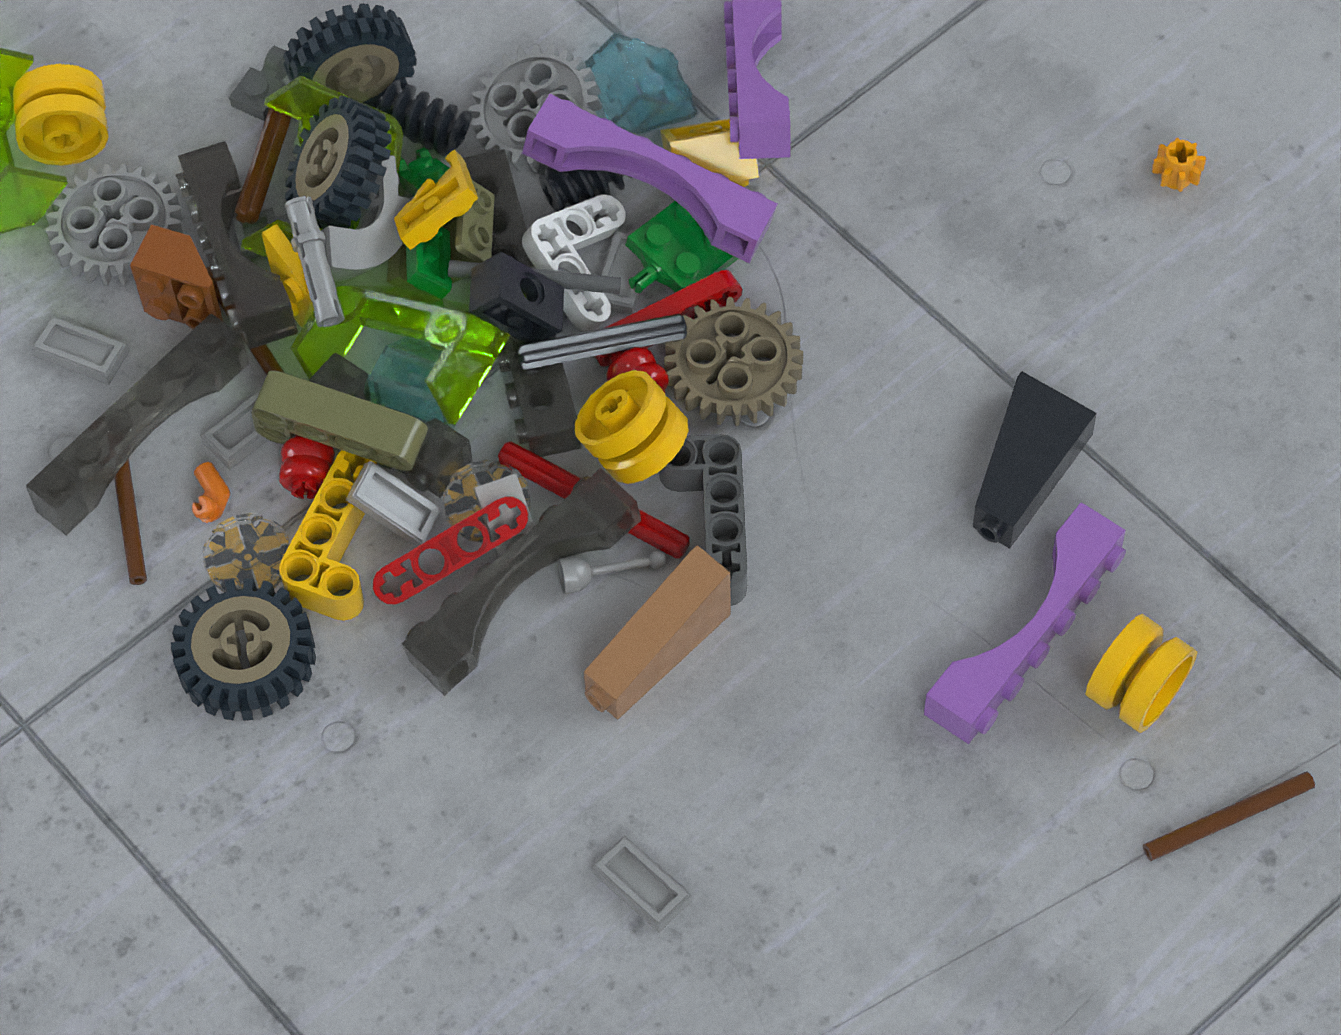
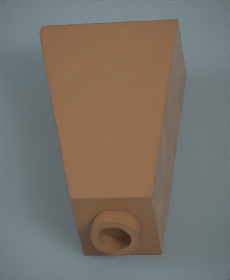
M698 545L693 548L584 671L585 696L591 705L600 712L607 710L618 720L731 615L730 572Z

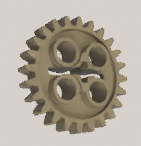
M728 297L726 307L722 308L713 299L710 301V311L705 312L699 306H695L694 320L684 316L687 325V336L684 339L665 343L666 357H664V369L669 377L668 386H674V398L676 400L685 398V410L691 411L699 406L700 419L702 420L706 419L711 412L715 413L718 425L723 423L726 416H732L735 426H739L742 415H748L753 423H757V412L760 410L770 417L773 416V402L785 407L787 405V393L796 394L797 380H802L803 350H800V336L793 335V324L791 322L781 324L780 311L767 316V304L764 302L756 310L751 309L750 298H746L741 307L735 306L733 298ZM733 333L738 334V336L728 337L726 334ZM764 357V358H769V359H771V360H769V361H759V360H757V359ZM705 360L709 361L710 363L698 364L696 362ZM740 385L742 388L731 389L728 386Z

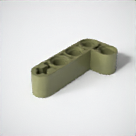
M279 371L268 372L251 412L256 432L275 443L284 444L296 434L405 471L412 470L428 431L427 425L413 416Z

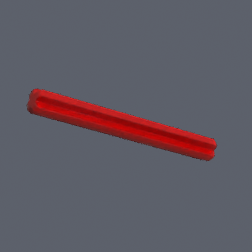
M507 441L498 453L500 465L676 559L682 558L688 550L690 537L674 527L512 441Z

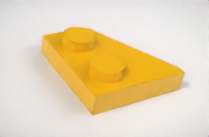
M275 224L262 232V238L278 296L277 302L286 317L289 319L295 318L302 328L316 319L298 252L293 250L291 242L279 226Z

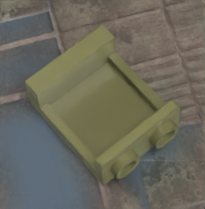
M472 180L478 199L473 202L472 207L465 214L452 218L442 227L450 231L451 260L482 263L491 258L494 194ZM403 243L398 251L388 259L387 283L413 299L418 300L429 295V293L420 291L407 282L406 245ZM452 277V283L459 281L463 278Z

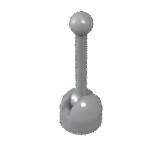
M654 551L649 557L593 567L580 557L558 559V573L562 591L564 594L583 590L594 575L645 566L659 569L664 566L666 558L662 552Z

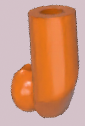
M205 462L194 470V476L203 488L204 493L198 497L199 503L193 502L192 512L202 522L208 523L214 522L222 516L230 497V489L213 463Z

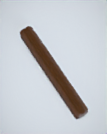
M276 98L270 104L235 208L236 219L241 224L247 222L252 225L259 219L293 115L292 103L287 99L282 101Z

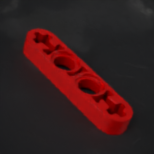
M721 270L604 328L675 314H682L694 320L695 306H699L705 312L710 311V301L714 299L720 308L726 307L728 297H732L734 303H736L741 297L743 289L731 271ZM616 352L594 357L600 366L608 367L610 366L609 361Z
M505 496L495 500L382 567L373 578L375 595L386 604L396 605L404 602L519 534L525 529L529 521L527 506L522 500L514 496ZM506 503L510 509L517 506L521 512L516 518L518 526L512 529L510 525L503 524L494 530L500 535V538L492 541L489 529L479 520V517L487 514L488 520L491 522L502 514L499 508L502 504ZM474 526L481 531L483 543L478 550L467 552L459 546L457 541L458 534L463 527ZM429 548L440 551L445 560L443 569L437 574L424 572L419 564L422 552ZM410 559L413 572L423 583L416 587L412 578L400 586L402 591L400 596H396L393 591L385 593L382 589V586L387 582L384 575L390 572L394 577L405 573L408 569L402 563Z

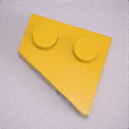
M455 149L445 158L451 167L435 184L432 179L428 178L418 189L414 198L406 203L394 218L399 237L410 250L421 242L424 243L431 240L437 234L439 228L452 218L465 214L472 207L473 202L478 199L465 160Z

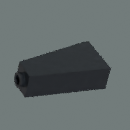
M1021 371L1016 379L975 504L972 527L977 529L978 533L986 540L993 543L999 542L1010 549L1092 437L1097 413Z

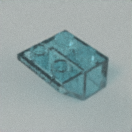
M614 33L584 62L586 68L590 67L596 78L594 81L597 82L601 90L598 98L603 105L606 118L628 132L638 135L693 119L698 114L691 98L692 91L684 82L678 69V60L667 48H659L644 43L638 38H630Z
M407 336L386 345L367 379L372 403L413 416L429 427L452 434L487 368V364L485 361Z

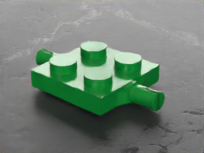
M676 201L672 202L627 237L625 244L640 259L644 267L628 280L632 289L635 288V292L638 294L654 281H658L671 288L674 292H677L716 272L725 270L739 259L712 246L700 225Z

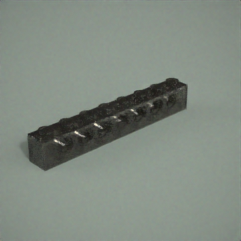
M505 149L463 157L471 179L494 194L493 233L499 234H492L491 257L503 252L527 267L536 269L522 246V237L527 229ZM488 323L491 338L499 337L502 346L495 348L500 373L508 372L511 381L504 384L509 408H518L520 415L519 419H514L519 445L527 444L528 450L540 457L582 449L581 442L575 436L577 414L563 362L532 369H522L518 359V346L525 343ZM530 370H537V371H539V372L534 373V374H527V373H525V372L530 371ZM538 406H548V408L544 410L534 409Z

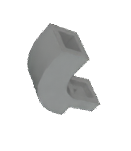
M390 155L388 160L382 161L381 165L387 168L385 176L377 177L375 183L380 185L377 194L370 192L368 197L372 203L368 209L361 207L362 216L357 228L348 229L328 226L321 230L326 236L325 253L334 282L353 279L391 258L403 244L394 218L412 198L398 196L399 177L396 173L395 156Z

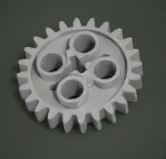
M536 43L532 48L531 54L526 55L522 47H518L517 58L514 60L507 54H503L502 57L505 65L500 68L490 64L489 67L493 76L491 78L479 77L478 80L484 90L472 92V96L478 103L469 107V111L474 117V120L471 121V126L477 134L475 137L482 148L485 147L484 149L490 158L497 157L504 167L512 161L516 170L521 172L526 162H528L533 172L538 171L540 162L522 154L526 137L521 136L528 131L549 93L562 100L571 101L579 108L595 116L597 114L594 111L603 108L598 98L601 90L597 82L594 81L596 78L590 67L586 68L580 56L574 59L567 48L559 54L554 44H550L546 52L543 53L538 43ZM550 78L547 83L539 85L542 80ZM515 99L511 105L503 107L506 102Z
M126 163L120 165L118 172H112L110 165L105 164L103 174L97 175L92 168H89V179L84 181L80 177L74 176V189L64 186L60 188L64 200L52 199L51 204L54 212L46 214L49 226L46 227V233L53 255L58 257L62 268L70 267L72 276L76 277L84 272L87 283H91L99 275L104 286H108L112 276H118L121 285H125L127 275L132 273L130 264L151 224L183 234L181 221L184 220L177 193L171 192L170 184L167 180L159 181L157 172L154 171L145 177L143 166L139 165L132 173H129Z

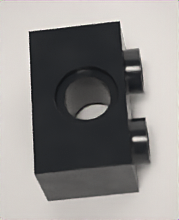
M503 252L471 268L469 313L524 343L546 340L563 331V286Z

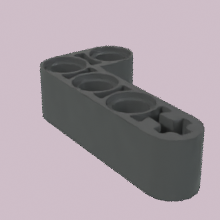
M687 435L683 446L674 459L659 471V478L664 487L671 491H703L706 553L723 567L731 566L730 596L731 606L741 602L747 593V550L741 446L735 438L729 435ZM718 460H727L730 463L719 465L714 462ZM678 461L686 463L685 465L679 467L670 465L671 463ZM719 498H729L732 501L719 503L716 500ZM728 536L732 537L734 540L730 542H721L717 539L719 537Z

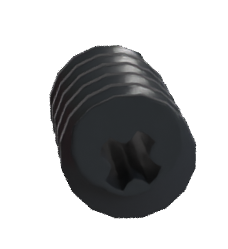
M394 81L387 88L378 106V111L384 114L386 117L385 121L389 122V131L392 130L395 135L400 137L406 136L410 142L420 143L422 147L428 150L434 149L438 155L444 157L454 149L459 148L469 130L472 120L471 112L464 110L457 118V105L449 104L443 111L444 101L442 98L436 97L429 104V92L421 91L416 96L414 85L408 84L401 91L400 81Z
M548 166L545 168L544 175L542 173L539 174V181L544 195L555 212L565 209L566 203H569L571 206L580 203L579 197L581 196L586 200L594 198V190L596 189L602 195L610 196L609 183L611 182L618 190L625 189L623 179L625 175L604 170L580 169L559 172Z

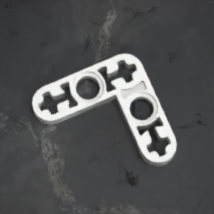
M599 195L536 220L524 233L522 246L536 269L558 271V268L561 267L574 273L591 274L576 250L612 236L625 221L626 213L624 207L617 199L609 195ZM597 214L600 216L607 215V217L598 219L596 223L593 219ZM566 221H573L578 224L583 235L578 236L570 232ZM564 289L563 310L578 329L585 332L597 330L609 318L611 305L604 293L581 291L575 295L578 290ZM591 308L593 311L587 312L585 309Z

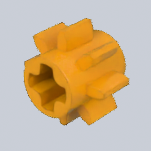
M1175 138V141L1171 142L1168 146L1159 145L1157 158L1153 161L1152 173L1161 174L1160 186H1167L1182 192L1190 183L1193 185L1199 184L1201 172L1204 171L1206 157L1197 156V143L1192 144L1189 141Z

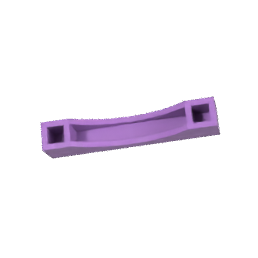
M781 0L724 1L730 142H739L740 159L791 157L789 98L774 89L757 69L761 58L770 48L782 40Z
M550 93L527 131L522 154L559 172L580 169L604 170L627 175L646 182L666 193L685 208L703 229L712 246L747 263L751 262L765 236L777 207V203L767 199L763 194L750 191L730 181L720 173H713L692 163L683 155L674 154L663 149L645 137L634 135L616 126L612 121L606 118H599L579 108L573 102L562 100Z
M1081 502L1056 532L1052 552L1053 582L1047 598L1036 615L1019 633L1000 646L975 657L953 661L926 694L924 715L967 744L972 741L978 732L983 735L986 734L998 716L999 712L996 709L1004 699L1012 701L1020 691L1025 681L1022 677L1030 666L1035 669L1038 668L1044 661L1050 650L1048 643L1056 634L1063 636L1068 631L1076 617L1074 611L1081 602L1088 604L1099 590L1101 585L1099 579L1105 571L1108 570L1112 573L1119 566L1126 553V550L1122 548L1126 530Z

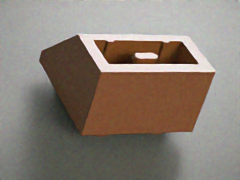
M151 224L130 264L144 312L158 320L170 319L184 323L198 332L211 331L222 335L225 326L214 285L191 236Z

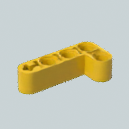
M343 450L338 453L280 562L279 571L283 587L289 592L291 601L296 598L303 608L336 620L345 621L359 615L363 610L364 598L359 575L355 569L340 563L365 515L363 511L346 501V498L364 464L372 460ZM340 503H346V504H348L347 506H345V507H343V508H339V509L332 508V507L335 506L336 504H340ZM319 539H329V541L324 544H313L315 541ZM299 575H310L304 581H294ZM339 590H350L348 594L343 596L334 595Z

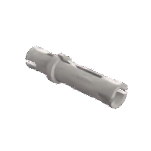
M305 196L293 198L284 205L294 237L291 240L293 250L298 252L299 259L301 260L317 326L329 327L339 324L345 317L338 300L337 290L325 253L324 245L327 243L325 233L320 231L317 224L312 198L309 196L307 198Z

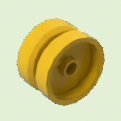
M45 65L26 72L16 82L13 90V106L16 114V141L19 150L27 157L43 164L69 165L93 158L105 148L109 138L105 115V91L101 79L92 71L77 65Z
M637 370L619 374L599 387L580 409L575 422V436L594 457L598 458L601 465L617 482L625 484L644 481L662 470L679 452L689 431L688 418L669 397L665 396L664 391L647 372Z
M1144 614L1136 616L1112 642L1095 668L1085 693L1088 698L1106 710L1121 703L1119 718L1140 734L1146 731L1171 703L1188 677L1198 653L1196 649L1178 637L1162 643L1164 629Z

